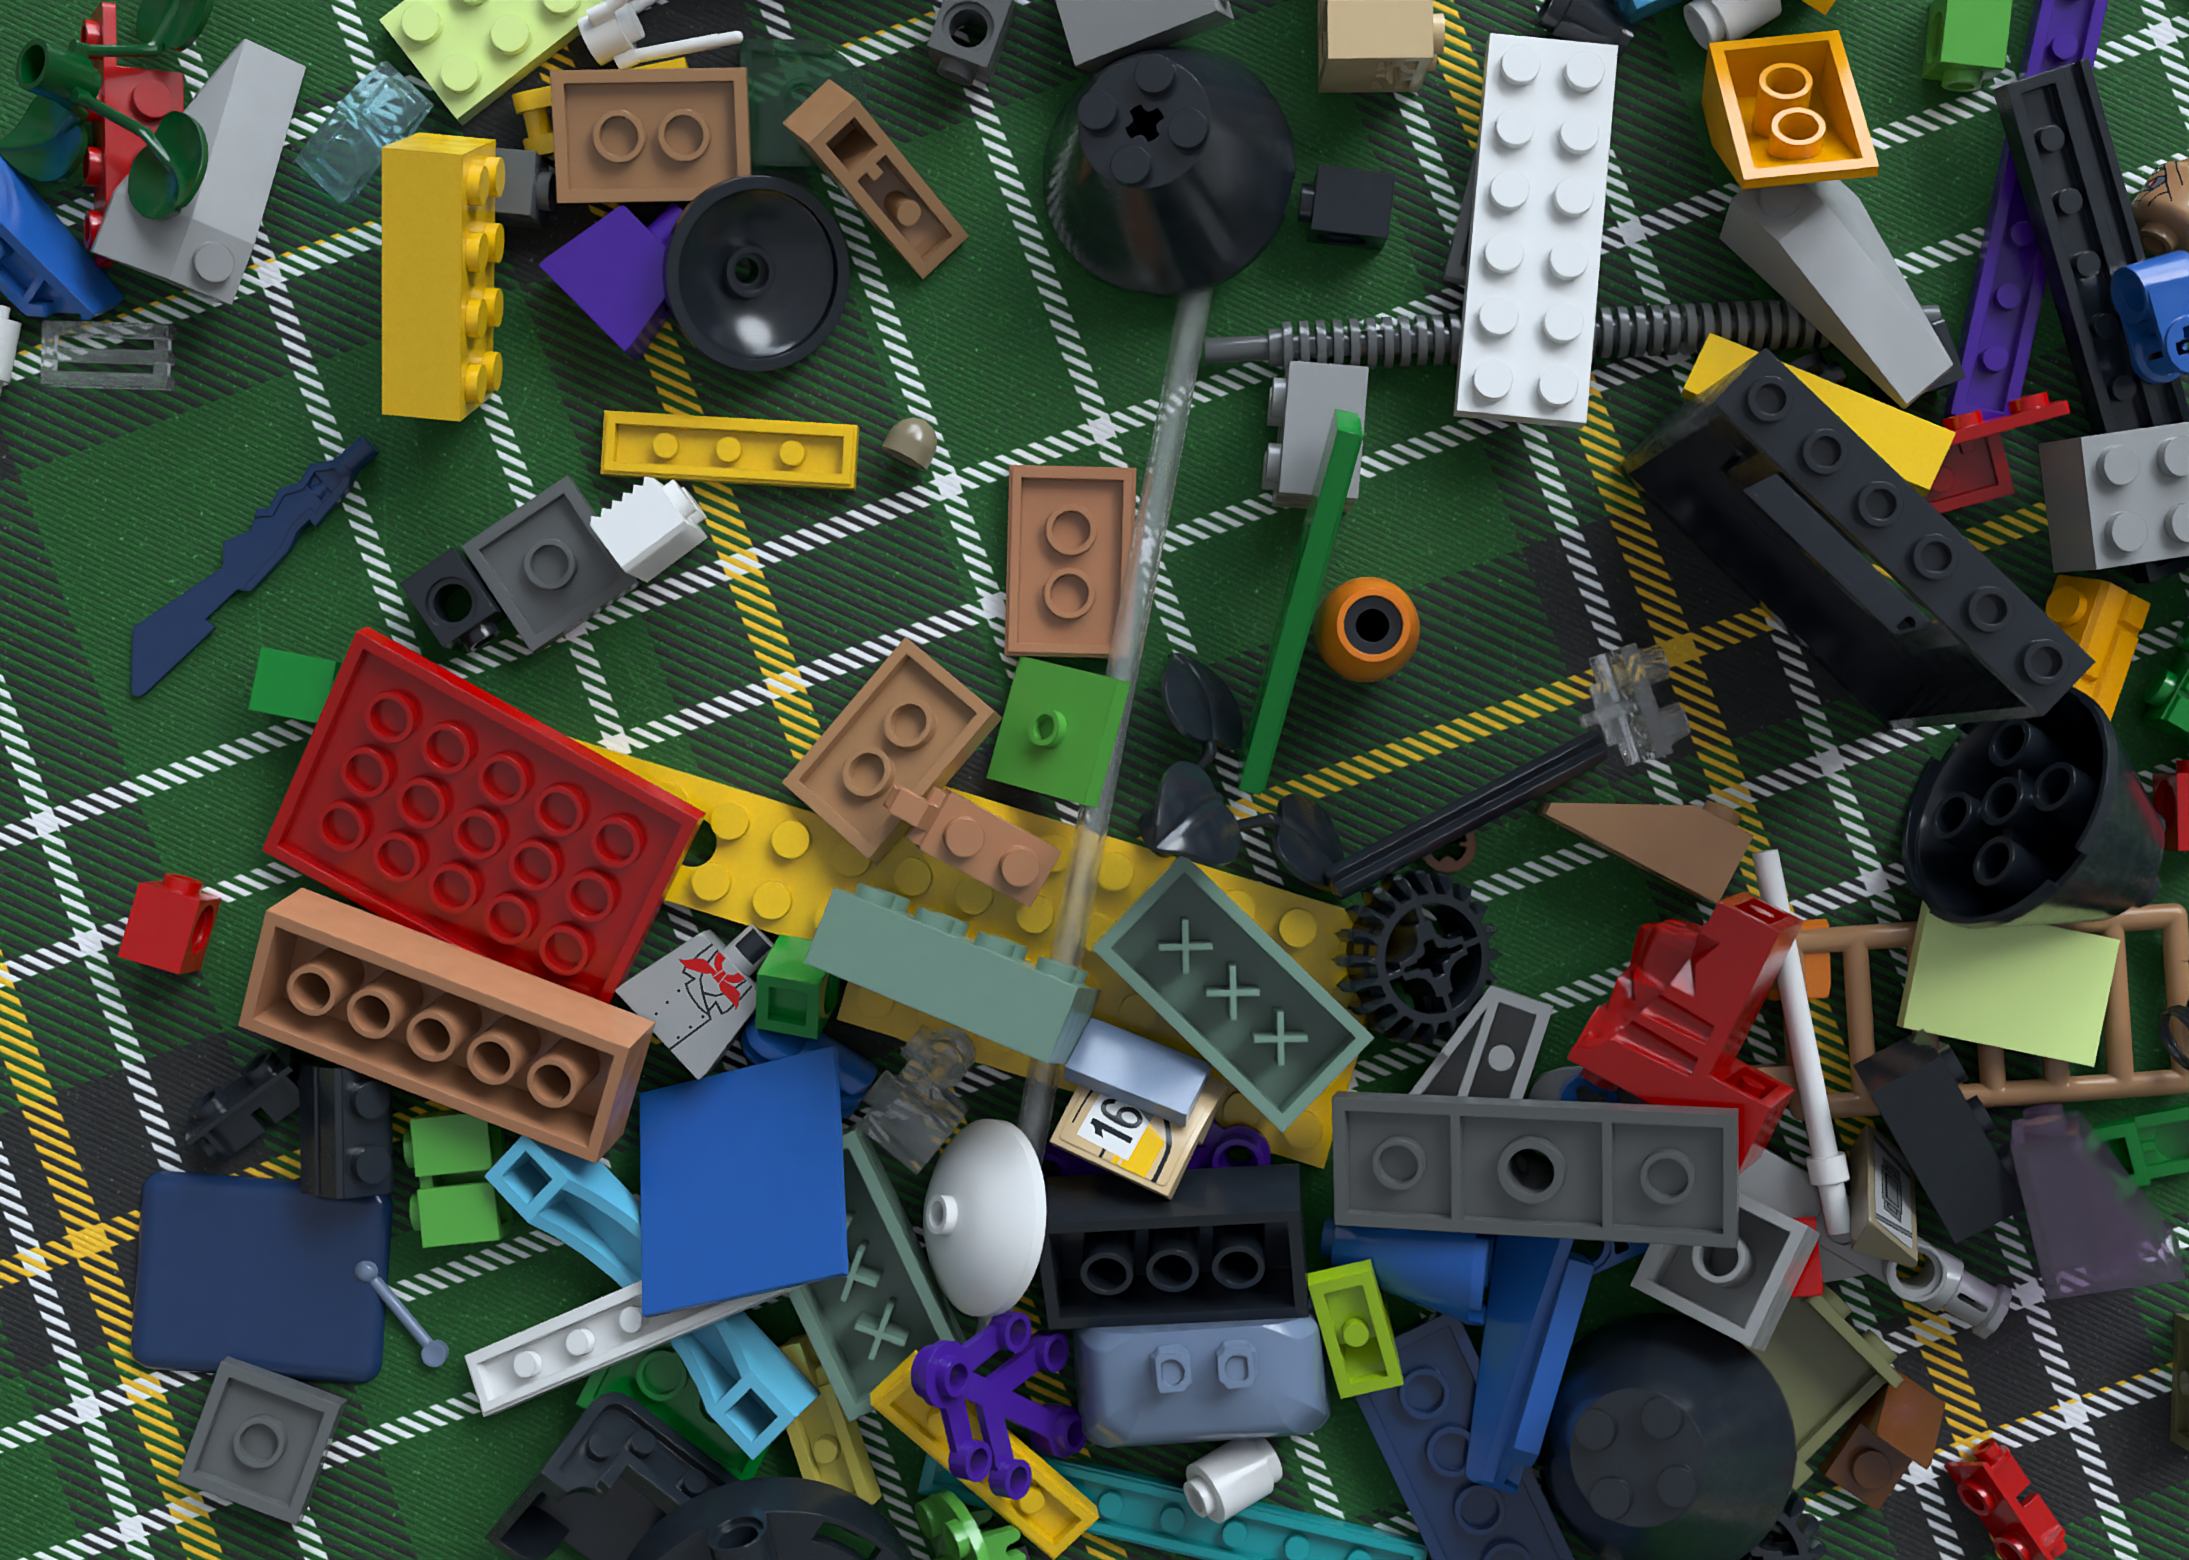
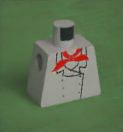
M753 923L727 946L709 929L699 933L623 983L615 991L637 1015L656 1022L653 1032L685 1067L700 1080L717 1066L744 1030L748 1019L756 1013L757 978L753 973L762 966L774 944Z

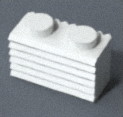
M644 477L643 486L634 485L632 494L623 492L622 502L612 500L611 509L602 508L601 517L591 516L590 526L620 567L626 573L644 582L646 581V583L707 538L698 525L707 518L705 513L685 487L681 488L674 479L663 485L654 478Z

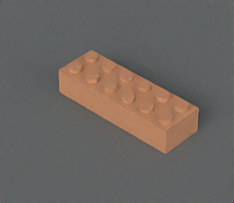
M300 888L266 910L238 1026L590 1162L597 1163L624 1133L656 1022L313 891Z

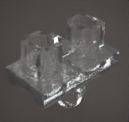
M1636 643L1588 658L1596 680L1595 684L1587 686L1595 710L1578 716L1581 727L1586 728L1600 723L1607 746L1618 744L1625 766L1657 759L1673 753L1671 745L1690 734L1691 729L1685 711L1678 703L1661 708L1657 706L1651 684L1668 679L1670 671L1663 648L1660 646L1637 648Z

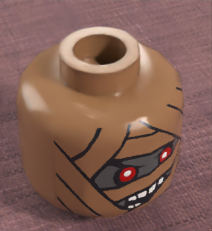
M2189 158L2159 165L2131 204L2142 247L2153 255L2160 256L2177 250H2184L2189 253Z

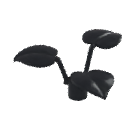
M1172 652L1169 654L1168 663L1161 677V696L1164 709L1169 720L1185 738L1193 743L1202 744V753L1195 763L1179 761L1165 771L1158 788L1155 806L1142 814L1139 820L1140 834L1147 847L1154 854L1162 858L1179 855L1204 865L1224 866L1232 862L1239 853L1241 831L1263 826L1275 830L1272 840L1273 848L1283 865L1303 882L1318 889L1331 892L1326 883L1324 872L1331 865L1345 859L1338 832L1330 817L1311 799L1300 794H1288L1278 802V815L1269 812L1236 820L1230 809L1222 803L1223 796L1215 791L1211 779L1204 770L1215 758L1217 746L1231 751L1241 744L1243 723L1238 704L1227 685L1209 667L1182 653Z

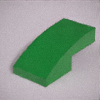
M2189 1102L2131 1114L2070 1131L2069 1138L2084 1196L2151 1185L2150 1179L2189 1172Z

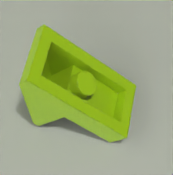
M1371 1259L1307 1273L1308 1288L1340 1398L1343 1399L1404 1385L1385 1294L1380 1293Z

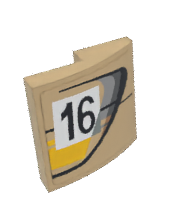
M1210 1076L1185 1127L1078 1085L1049 1142L1065 1152L1171 1200L1197 1144L1202 1145L1229 1085Z

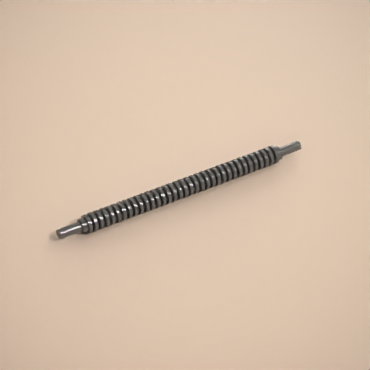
M1776 299L1765 300L1763 305L1760 300H1749L1746 305L1744 301H1732L1730 306H1728L1727 302H1715L1713 309L1709 302L1698 303L1696 309L1693 303H1682L1680 309H1678L1677 304H1665L1663 311L1660 305H1648L1646 314L1642 305L1631 306L1629 314L1626 306H1615L1613 314H1611L1609 307H1598L1592 359L1595 355V350L1597 351L1598 358H1610L1612 348L1617 358L1627 357L1629 349L1633 357H1643L1645 350H1647L1649 356H1660L1662 348L1665 355H1677L1679 348L1683 355L1693 354L1695 349L1700 354L1709 333L1754 351H1760L1762 347L1764 349L1767 348L1769 351H1777L1779 345L1782 350H1793L1796 345L1798 349H1810L1813 345L1815 348L1821 349L1827 348L1829 344L1833 348L1837 347L1785 299H1782L1780 304ZM1939 305L1921 306L1929 322L1941 318ZM1436 314L1431 315L1430 325L1427 328L1425 315H1415L1413 328H1410L1409 317L1398 316L1396 329H1393L1392 317H1381L1380 330H1377L1375 318L1370 317L1364 318L1363 331H1360L1358 318H1348L1347 331L1343 332L1341 319H1331L1330 332H1326L1325 320H1314L1313 333H1309L1308 321L1303 320L1297 322V334H1292L1291 321H1281L1280 328H1268L1267 335L1204 338L1205 363L1268 361L1269 367L1282 366L1283 373H1285L1289 361L1298 359V361L1310 362V359L1313 358L1315 363H1327V358H1331V364L1343 365L1344 357H1347L1348 365L1360 366V356H1364L1365 367L1376 369L1377 356L1381 357L1382 368H1393L1394 355H1397L1399 367H1409L1411 354H1414L1415 366L1420 367L1426 366L1428 353H1430L1433 366H1442L1444 354L1447 353L1448 364L1458 365L1461 324L1459 314H1448L1446 327H1444L1442 315Z

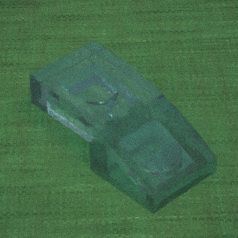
M388 61L381 62L332 111L294 161L338 203H352L381 164L382 147L413 135L434 104Z

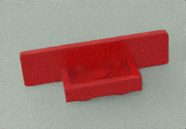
M101 2L91 15L90 20L83 19L80 42L85 44L117 45L115 3ZM117 57L88 58L91 59L93 67L101 75V88L96 99L149 128L154 134L162 119L169 112H184L183 73L117 66ZM85 107L89 114L85 122H92L93 147L87 146L82 162V174L84 184L93 186L94 210L86 211L83 231L86 249H91L113 191L126 175H129L135 157L146 146V143L135 134ZM95 254L96 267L110 268L115 263L112 260Z
M2047 391L2008 401L2007 405L2010 414L1983 421L1981 409L1942 419V426L1956 432L1930 491L1924 498L1939 513H1944L2015 494L2000 432L2069 414L2068 401L2058 400L2049 402Z

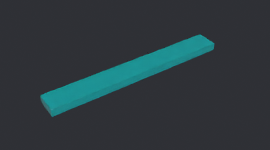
M1030 1448L1097 1506L1099 1519L1085 1531L1088 1533L1204 1560H1426L1428 1549L1423 1539L1259 1501L1224 1522L1216 1523L1208 1516L1202 1518L1194 1512L1186 1499L1183 1489L1184 1484L1075 1458H1059L1044 1455ZM926 1453L917 1493L930 1496L936 1491L946 1489L952 1491L964 1504L995 1511Z

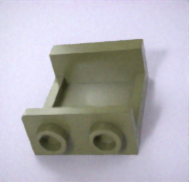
M1824 1284V1293L1820 1296L1790 1298L1765 1351L1750 1348L1773 1374L1785 1396L1792 1415L1797 1443L1796 1473L1792 1487L1795 1491L1814 1473L1805 1462L1880 1387L1888 1383L1896 1389L1904 1381L1890 1366L1898 1356L1870 1329L1860 1336L1844 1320L1852 1310L1826 1284Z

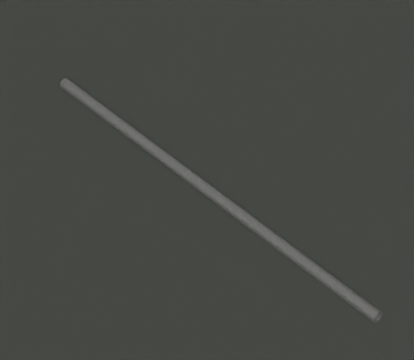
M1214 287L1203 292L1180 296L1105 675L1129 682L1131 685L1098 806L1093 808L1080 804L1050 954V959L1054 958L1080 969ZM1030 1057L1017 1128L1030 1141L1042 1168L1062 1064H1047ZM1014 1306L1008 1311H1014ZM979 1317L976 1334L989 1325L992 1317Z

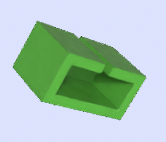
M455 1109L425 1112L410 1119L411 1129L406 1130L404 1133L403 1151L407 1166L409 1168L415 1167V1177H419L420 1189L417 1190V1193H413L410 1198V1219L414 1231H421L422 1247L496 1241L512 1232L514 1226L511 1204L484 1177L506 1153L504 1128Z

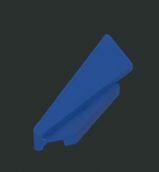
M0 155V291L26 316L46 317L54 313L80 314L81 320H90L116 308L123 300L119 290L100 267L95 266V261L23 174Z
M1514 1235L1496 1236L1465 1470L1468 1479L1474 1483L1516 1495L1524 1467H1532L1539 1456L1595 1267L1586 1256L1570 1251L1574 1239Z

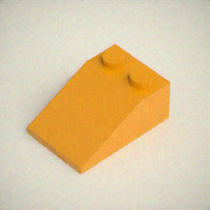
M1839 30L1708 44L1701 104L1712 146L1742 189L1874 177L1878 175V160Z

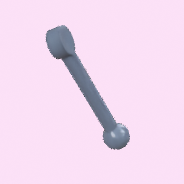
M371 1261L359 1262L354 1270L356 1278L361 1282L371 1283L376 1293L423 1348L421 1353L423 1362L430 1367L442 1365L449 1356L447 1344L439 1339L432 1340L383 1279L377 1276L378 1268L375 1263Z

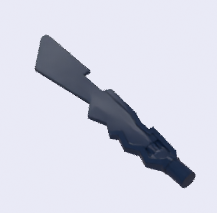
M360 435L333 460L309 465L299 483L279 488L269 508L256 510L250 531L223 542L222 568L133 627L131 692L135 696L142 697L148 694L217 629L208 619L239 590L254 592L292 552L303 531L312 523L319 527L351 491L354 486L355 477L358 476L357 474L379 454L378 449L365 436Z

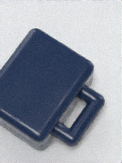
M158 1171L153 1173L144 1182L141 1192L131 1334V1354L134 1360L140 1366L147 1369L216 1374L221 1360L230 1356L291 1379L356 1384L367 1383L373 1380L379 1374L382 1367L386 1304L376 1293L370 1282H361L356 1278L354 1270L359 1262L371 1261L378 1268L377 1276L382 1278L388 1285L393 1202L390 1195L387 1193L349 1199H331L302 1194L301 1180L179 1171Z

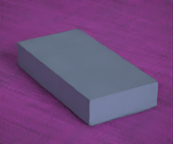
M1091 1017L1065 1066L1064 1079L1185 1127L1210 1077L1212 1064Z

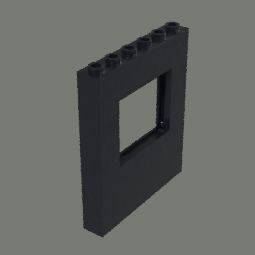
M1767 348L1658 422L1615 467L1631 485L1888 730L2043 717L2096 662ZM1781 471L1926 609L1935 620L1930 621L1776 473Z

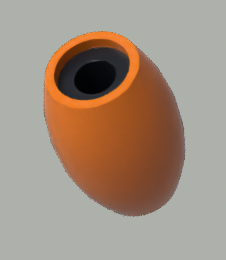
M1359 577L1340 584L1322 601L1314 619L1313 636L1319 656L1334 673L1355 682H1374L1395 674L1408 663L1417 648L1420 636V622L1412 600L1397 585L1381 578ZM1358 618L1366 619L1373 624L1376 630L1374 642L1365 641L1359 636L1356 630Z

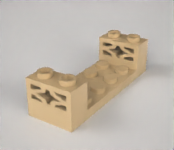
M1317 0L1318 93L1419 92L1427 72L1436 70L1437 54H1443L1445 18L1443 13L1433 14V0Z

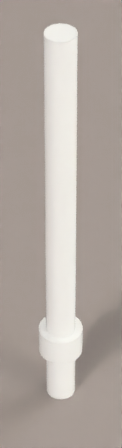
M1778 849L1752 853L1761 899L1791 914ZM1795 938L1776 978L1812 1154L1806 1157L1811 1185L1818 1186L1827 1234L1839 1235L1850 1232V1210L1844 1181L1850 1179L1845 1152L1838 1151Z

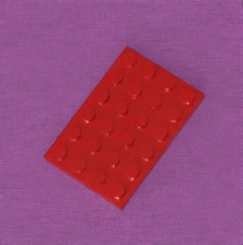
M367 626L355 633L262 851L386 920L607 1004L614 1005L618 996L615 990L625 982L706 813Z

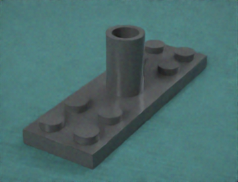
M1337 1091L1332 1097L1334 1225L1737 1248L1739 1108ZM1532 1149L1544 1153L1548 1158L1537 1155Z

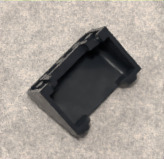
M609 1392L597 1397L582 1413L504 1511L485 1539L513 1560H546L563 1540L589 1560H626L641 1538L672 1510L711 1489L741 1480L638 1401L624 1393Z

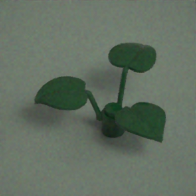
M142 0L136 21V35L141 42L145 43L142 45L85 44L72 39L67 50L40 38L29 41L19 54L15 75L20 88L37 96L17 126L0 141V155L11 166L27 177L48 184H57L65 181L75 172L86 153L88 137L83 123L89 115L85 109L87 107L140 137L146 143V146L135 157L128 178V194L136 211L145 218L155 221H165L179 215L182 208L186 207L194 198L206 173L208 143L203 128L190 115L179 111H171L162 119L154 134L149 128L99 101L96 98L101 88V75L88 58L158 57L163 52L165 46L174 51L181 52L190 47L203 31L210 17L214 0Z

